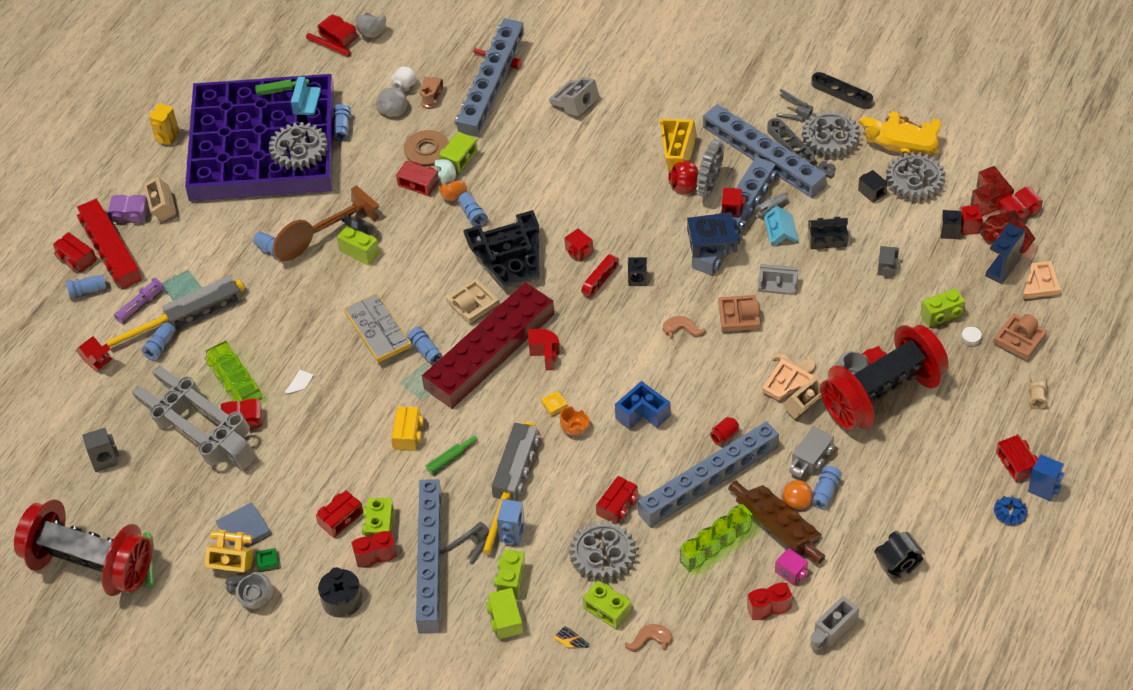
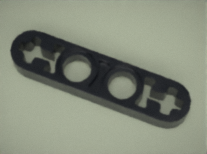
M816 72L811 77V85L817 90L861 109H869L873 105V95L865 90L822 72ZM836 85V86H838L839 88H838V89H832V88H830V86ZM852 92L854 95L848 96L845 93Z

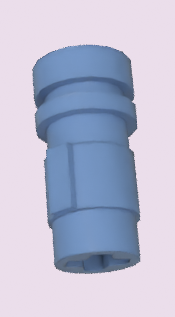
M338 104L334 107L333 136L338 141H344L348 137L351 108L346 104Z
M462 193L458 198V202L465 212L466 218L473 227L483 226L488 219L486 213L470 193Z
M261 231L257 232L253 243L259 246L258 249L274 256L272 249L276 238Z
M103 275L91 276L81 280L75 279L73 282L72 280L66 281L70 299L76 298L78 295L81 297L82 294L106 289Z
M164 322L152 338L148 339L142 347L143 355L150 360H157L164 351V347L176 332L175 327L170 323Z
M415 327L407 334V338L412 346L418 349L430 364H435L442 358V353L429 340L428 334L421 327Z
M833 466L823 467L819 482L813 491L812 505L816 508H827L834 489L838 487L842 477L839 469Z

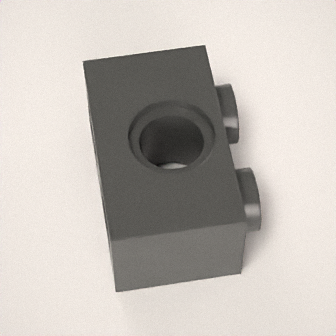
M106 428L82 434L95 472L118 465L116 457L119 456V452L112 434L108 435Z

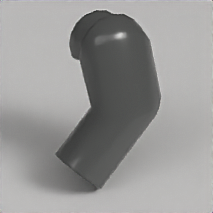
M238 573L228 578L225 582L226 590L229 592L235 591L239 581L252 573Z

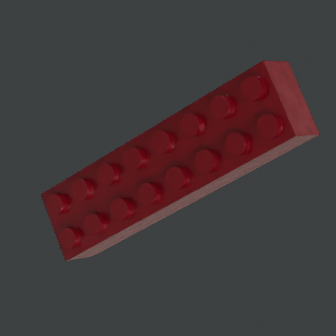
M528 283L522 284L422 375L424 390L453 409L529 339L528 329H540L555 315L554 300Z

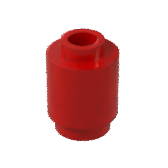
M725 417L712 428L710 432L711 439L718 445L725 444L739 432V423L734 418Z

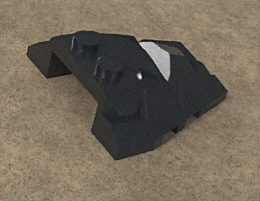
M534 210L517 214L516 223L483 232L481 225L463 230L470 250L503 288L539 278V223Z

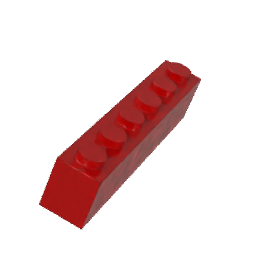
M96 198L77 206L79 212L76 215L81 225H85L83 228L86 235L92 237L90 241L94 248H98L97 253L100 259L105 260L104 265L107 271L112 272L113 282L115 284L118 283L121 289H124L142 281L137 265L98 199Z

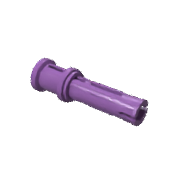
M154 277L150 284L145 288L142 287L137 296L114 314L115 319L119 323H123L125 319L136 312L143 304L153 301L154 296L165 290L163 284Z

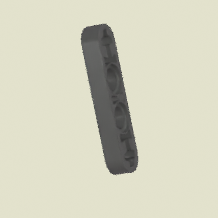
M770 119L767 123L768 133L782 146L814 165V153L781 119ZM782 136H789L790 138L787 139V140H784V139H782L781 137H782ZM797 146V147H800L801 149H800V150H793L792 147Z

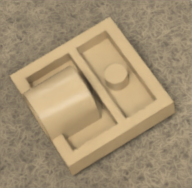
M477 278L446 297L447 302L469 324L499 305V299Z

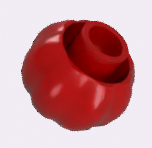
M688 160L677 162L672 170H669V184L681 194L694 192L697 189L698 167Z

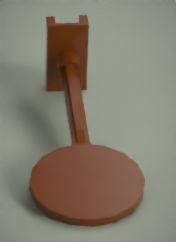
M356 185L351 188L352 206L314 226L306 220L300 219L286 225L274 240L272 249L274 256L281 261L295 259L309 246L313 234L340 221L343 214L352 215L362 211L371 220L375 221L379 218V215L375 212V209L379 208V204Z

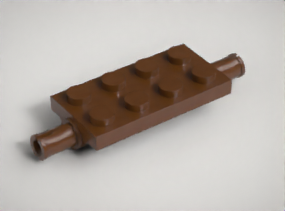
M737 480L729 485L728 490L737 496L736 502L791 549L806 555L816 565L823 562L826 555L813 546V543L819 541L822 534L813 525L805 521L799 513L792 510L783 500L774 495L769 488L762 485L747 490Z

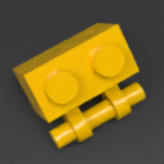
M227 530L211 531L210 538L217 539V543L206 547L205 568L246 572L252 568L253 548L243 547L244 543H252L251 535H245L243 532H237V534L227 533ZM226 541L235 542V546L225 545Z

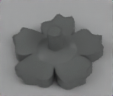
M822 160L819 166L815 165L816 168L826 173L827 177L834 176L835 164L832 165L830 163L827 165V161Z

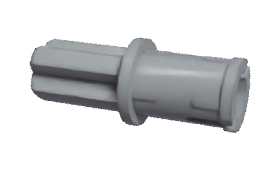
M780 193L773 198L769 197L766 202L757 205L755 211L761 209L757 214L762 217L774 207H779L786 203L788 196L785 193Z

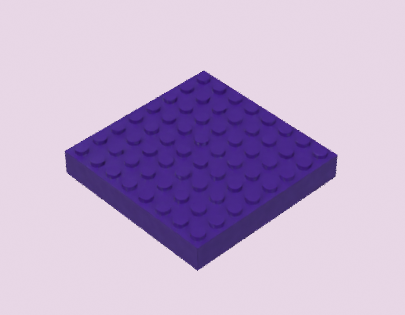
M332 74L193 83L185 182L189 201L332 191L334 84ZM298 77H305V80H309L307 87H317L321 90L315 114L298 115L293 114L291 105L295 87H292L293 90L257 96L255 87L256 85L290 79L291 82L297 81ZM303 122L304 126L310 123L311 127L316 125L317 129L321 128L322 133H325L327 138L328 150L325 151V156H321L322 161L316 160L317 165L311 163L310 168L303 166V170H301L300 167H297L294 171L293 167L286 170V165L280 167L279 163L275 164L274 159L272 160L269 142L272 141V136L276 137L275 132H281V127L287 129V124L293 127L294 123L299 126ZM306 133L307 143H310L309 134ZM286 149L288 158L291 160L290 151Z

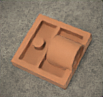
M756 295L718 297L722 332L760 329L759 306Z
M1013 313L994 337L993 343L1028 360L1046 337L1047 330L1038 326V321L1034 316L1025 314L1023 317H1020Z

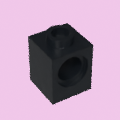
M628 257V286H647V257Z

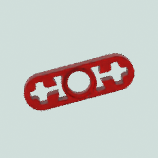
M608 254L586 279L581 288V293L588 297H593L616 270L619 258Z

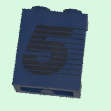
M731 212L687 218V233L693 258L700 257V247L732 244L733 253H737V245H740L739 233L736 234L737 222L736 219L733 220Z
M1010 223L1007 224L990 247L991 251L999 255L986 271L985 277L1003 284L1020 261L1025 230Z

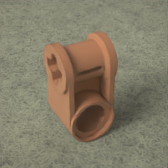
M424 77L419 91L422 96V107L431 109L437 105L443 90L442 78Z

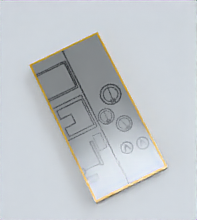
M378 293L343 308L344 313L377 363L412 347L411 342Z

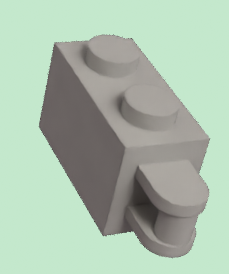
M813 426L792 453V465L789 473L801 479L806 473L813 476L816 470L822 468L824 459L832 455L835 449L833 445L834 436Z
M842 596L815 622V630L811 635V648L813 650H820L825 645L831 648L858 621L859 607Z

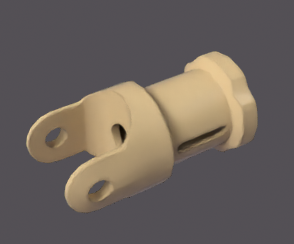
M1042 375V381L1032 383L1031 377H1029L1030 407L1043 409L1047 406V399L1045 398V393L1047 392L1046 378Z

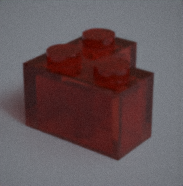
M995 166L978 172L977 189L972 191L970 205H979L982 216L997 211L999 201L1008 195L1014 194V189Z
M1016 210L989 216L979 228L978 232L988 245L995 242L1008 223L1025 230L1021 254L1025 253L1036 239Z

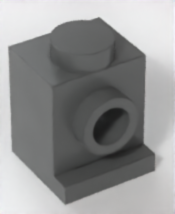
M880 246L877 275L886 277L893 275V269H897L899 248Z

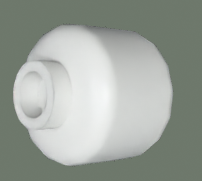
M399 67L391 76L393 87L401 89L403 92L409 91L416 83L415 72L409 67Z

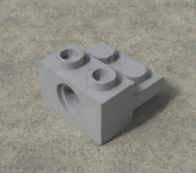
M581 77L577 81L569 80L549 98L551 105L564 107L567 114L580 116L600 95L595 79Z

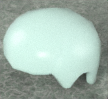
M444 159L435 160V166L438 169V175L441 177L442 184L449 185L454 182L456 170L453 163Z

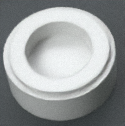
M967 327L962 331L961 339L964 344L975 346L980 343L982 334L975 327Z

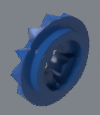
M1013 495L1010 497L1003 496L1000 500L997 499L994 505V514L998 520L1005 524H1019L1026 518V504L1021 501V498H1014ZM1010 505H1012L1014 509L1011 515L1009 514L1010 512L1008 509Z

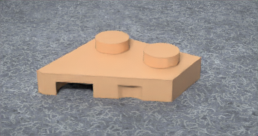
M1052 262L1032 263L1023 299L1060 295V287Z
M781 359L763 386L762 392L780 401L799 390L813 379L814 376Z

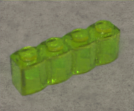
M226 340L205 350L206 357L204 359L208 367L214 368L213 373L217 380H222L221 384L226 393L230 392L232 401L240 402L252 398L262 399L259 387Z
M743 504L733 507L727 515L715 520L711 527L701 530L696 538L689 539L680 547V563L689 572L699 569L706 560L714 558L721 549L731 546L736 538L746 535L751 530L752 513Z

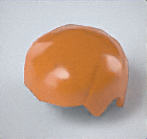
M455 181L449 185L442 184V187H438L441 196L447 201H457L462 193L467 192L465 181Z
M569 406L560 412V427L565 433L581 435L589 428V416L582 409L575 411L573 406Z
M794 480L784 487L781 498L791 509L804 510L812 503L813 492L806 482Z

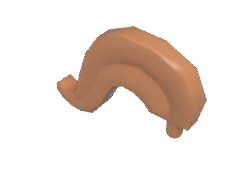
M685 316L671 317L663 324V332L665 335H669L670 338L679 329H685L695 337L702 336L706 332L705 328L698 329Z
M649 624L638 632L633 643L629 644L626 642L625 648L629 651H638L647 640L652 639L658 644H662V649H666V645L670 644L672 636L669 629L664 626Z

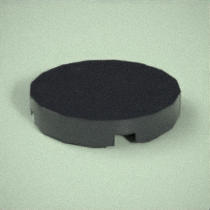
M343 214L341 221L346 225L359 231L366 229L368 234H375L377 230L375 225L355 216Z

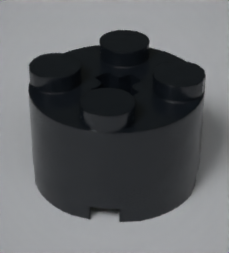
M899 531L891 533L888 537L889 540L874 550L877 560L893 579L900 578V573L904 571L907 573L912 572L923 561L924 558L921 555H925L923 549L909 532L899 533Z
M334 567L321 578L318 584V593L321 604L327 614L339 618L342 615H352L360 608L362 592L359 579L353 572Z

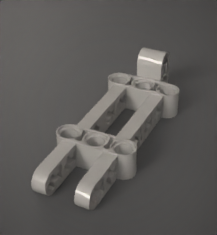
M158 366L152 372L153 375L170 389L160 400L141 386H137L132 391V395L150 409V416L159 428L174 427L199 446L198 452L207 464L215 465L227 455L238 469L244 471L257 458L251 446L244 439L250 430V426L240 412H233L228 415L200 395L201 390L192 377L186 376L179 380L166 369ZM191 405L218 424L208 436L181 417Z

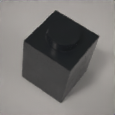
M871 170L859 178L858 191L874 203L886 195L888 182L874 170Z
M942 210L940 238L959 239L961 211Z

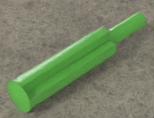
M290 79L256 85V94L261 96L293 90L292 87L296 86L297 81L291 82Z
M472 436L461 445L457 443L425 465L427 471L431 475L462 455L465 448L477 441V437Z

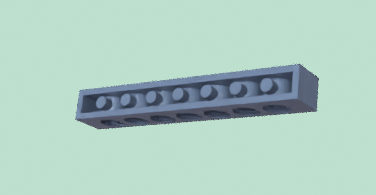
M504 18L502 23L498 25L497 34L492 38L491 47L486 51L485 60L480 64L479 73L474 77L473 86L468 90L467 99L462 103L460 114L456 116L455 125H457L459 132L475 137L479 136L525 34L523 22Z
M717 104L703 115L704 129L753 161L755 157H759L775 163L777 176L808 197L813 198L826 186V173L821 169L816 168L807 160L802 159L794 152L782 146V144L777 143L768 135L763 134L754 126L749 125L740 117L729 112L726 108Z
M755 157L736 188L742 189V196L745 197V208L741 207L740 218L732 217L737 222L736 234L744 230L746 221L752 218L755 207L760 205L763 194H767L770 183L775 181L777 177L775 163ZM732 244L700 247V257H692V269L712 276L715 270H719L722 259L728 256Z
M767 421L638 500V515L650 528L777 449L779 433Z
M439 479L419 480L416 624L418 633L439 632L442 502Z

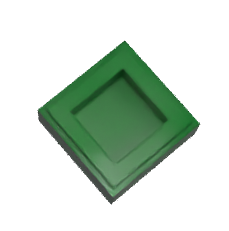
M276 548L256 551L258 572L279 569Z

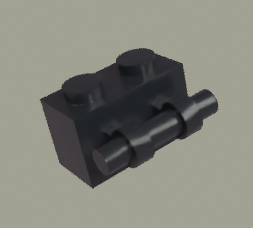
M838 216L834 217V219L817 218V220H808L807 233L810 249L847 247L848 218H840Z

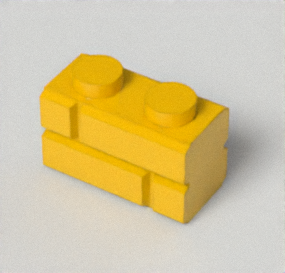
M158 103L154 111L149 115L154 139L160 144L171 145L174 138L180 133L172 106Z
M396 407L391 436L394 450L405 449L415 451L417 443H421L422 434L419 429L424 426V415H421L420 408Z

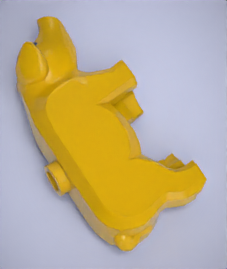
M894 111L890 112V118L885 123L865 116L858 120V123L864 128L867 142L877 143L887 150L900 152L903 156L904 153L910 156L911 152H914L915 155L921 152V156L926 154L932 156L939 151L937 137L941 128V121L939 119H932V123H921L922 128L904 123V120L900 119V113Z

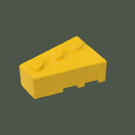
M660 119L668 171L672 170L677 162L690 161L697 138L694 120Z

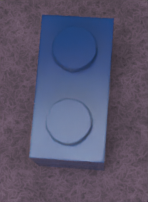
M1041 454L1033 467L1028 492L1048 501H1051L1054 495L1058 496L1062 487L1061 482L1065 475L1062 472L1064 464Z

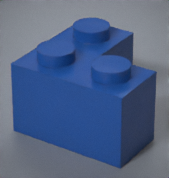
M643 381L639 382L615 403V418L629 429L642 417L658 428L671 416V402Z

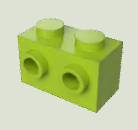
M458 131L450 139L448 145L440 151V160L451 161L455 166L456 173L460 174L478 151L477 139Z
M347 225L337 236L340 252L368 266L379 255L377 239L372 235H367Z
M957 288L922 300L920 315L927 326L931 328L963 316L965 300Z
M368 498L367 506H364L363 509L366 523H362V535L372 537L381 531H391L392 533L394 517L392 498Z
M504 549L503 556L498 558L497 568L499 573L494 576L493 586L497 588V591L512 588L515 600L519 599L526 566L523 551Z
M597 581L582 598L583 609L615 630L632 613L629 598L623 594H618L610 585L603 584L600 581Z
M509 588L488 593L489 602L485 604L488 615L492 614L493 620H490L492 632H497L498 639L523 634L522 621L513 589Z

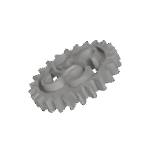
M823 110L821 115L816 112L815 117L810 116L809 120H805V125H803L802 129L803 143H806V146L810 147L812 152L816 150V155L823 153V157H826L827 154L831 158H833V154H836L838 157H840V153L847 155V150L852 152L853 147L856 148L857 143H859V125H856V120H851L852 116L845 117V112L841 115L838 110L835 113H832L831 110H829V113H825ZM819 128H821V139H819ZM841 129H843V139H840Z
M303 122L299 126L294 123L293 127L287 124V129L281 127V132H275L276 137L272 136V141L269 142L272 160L274 159L275 164L279 163L280 167L286 165V170L290 167H293L294 171L297 167L303 170V166L310 168L311 163L317 165L316 160L322 161L321 156H325V151L328 150L327 138L325 133H322V129H317L316 125L311 127L310 123L304 126ZM306 133L309 134L310 143H307ZM286 149L290 151L291 160L288 158Z
M713 138L708 145V150L706 149V152L703 154L697 177L696 191L699 196L708 197L719 179L724 159L723 150L725 146L723 140Z
M911 152L910 156L904 153V157L898 155L897 160L892 159V164H888L886 181L888 182L887 186L891 187V192L897 191L896 196L902 194L903 199L908 196L910 201L913 198H917L920 201V197L927 200L928 195L933 198L934 193L939 194L940 189H943L946 172L943 171L944 166H940V161L934 162L935 157L929 159L928 154L921 156V152L918 155ZM908 163L907 173L904 174L905 165ZM927 179L926 188L923 190L924 180Z
M601 520L600 525H597L593 521V527L585 524V531L579 528V535L574 534V541H570V561L573 562L574 569L578 568L579 574L585 572L586 579L592 575L593 581H596L598 577H601L602 582L605 581V577L613 581V575L621 578L620 572L626 574L627 567L632 568V561H635V540L632 539L631 533L627 534L626 528L620 530L619 523L612 526V521H610L608 525H605L604 521ZM601 532L603 551L606 553L607 563L611 562V567L604 569V558L598 538H596L595 542V535L598 536Z

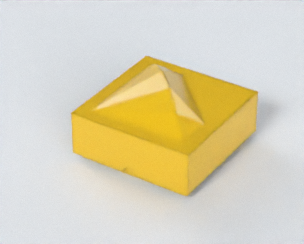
M558 391L541 399V404L550 416L568 407L567 402Z

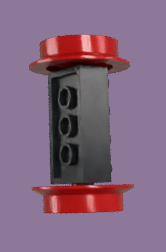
M907 325L899 326L894 333L896 349L855 374L839 365H834L829 369L828 379L824 380L820 385V393L828 412L840 426L847 430H852L857 426L862 429L871 428L875 421L871 401L876 398L877 400L882 399L889 390H897L906 380L912 381L916 379L922 386L930 389L940 385L942 374L948 370L949 361L941 341L929 328L923 325H916L913 328Z
M56 499L49 500L44 504L34 503L23 513L15 531L14 551L18 557L24 559L26 566L30 570H41L50 562L52 557L102 572V586L104 592L109 596H116L122 591L132 593L144 581L150 568L153 546L150 538L142 536L141 530L137 525L128 524L119 531L114 539L107 537L105 540L100 538V535L91 531L86 534L78 527H65V508L62 502Z

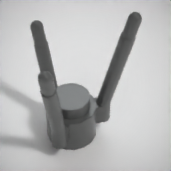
M780 89V96L797 105L795 113L798 115L777 113L776 116L797 119L799 121H803L804 118L808 120L812 115L814 107Z
M478 522L470 531L446 546L440 553H445L469 537L474 543L480 542L470 560V564H473L486 543L489 534L488 527L484 523Z

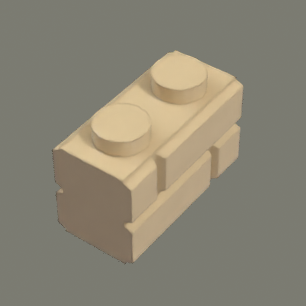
M155 177L144 184L151 214L155 217L157 216L160 221H165L176 214L170 187L166 182H163L159 177Z
M816 375L783 403L784 408L793 418L796 419L821 398L820 385L823 381L819 376Z

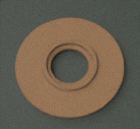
M433 130L419 131L406 140L404 154L408 160L417 162L420 165L435 164V160H440V151L448 145L449 141L440 132ZM430 142L434 145V149L431 152L424 153L419 150V146L422 143Z

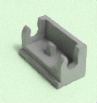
M760 264L758 292L795 295L798 267Z

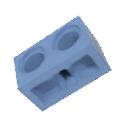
M502 500L497 517L500 542L509 545H520L525 527L523 502Z

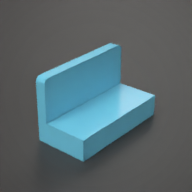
M298 77L291 100L293 114L314 115L321 90L317 87H307L305 77Z
M776 206L764 215L769 240L772 245L776 246L786 238L794 243L798 241L791 213Z

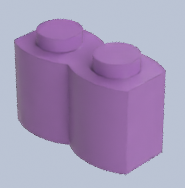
M143 195L112 196L107 212L110 221L115 223L127 221L132 223L145 222L149 209L147 197Z

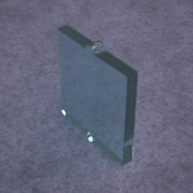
M189 270L177 276L174 275L173 278L162 283L165 291L173 301L202 288Z
M426 363L401 382V385L408 389L410 394H414L421 401H424L431 395L430 392L424 389L422 375L431 368Z

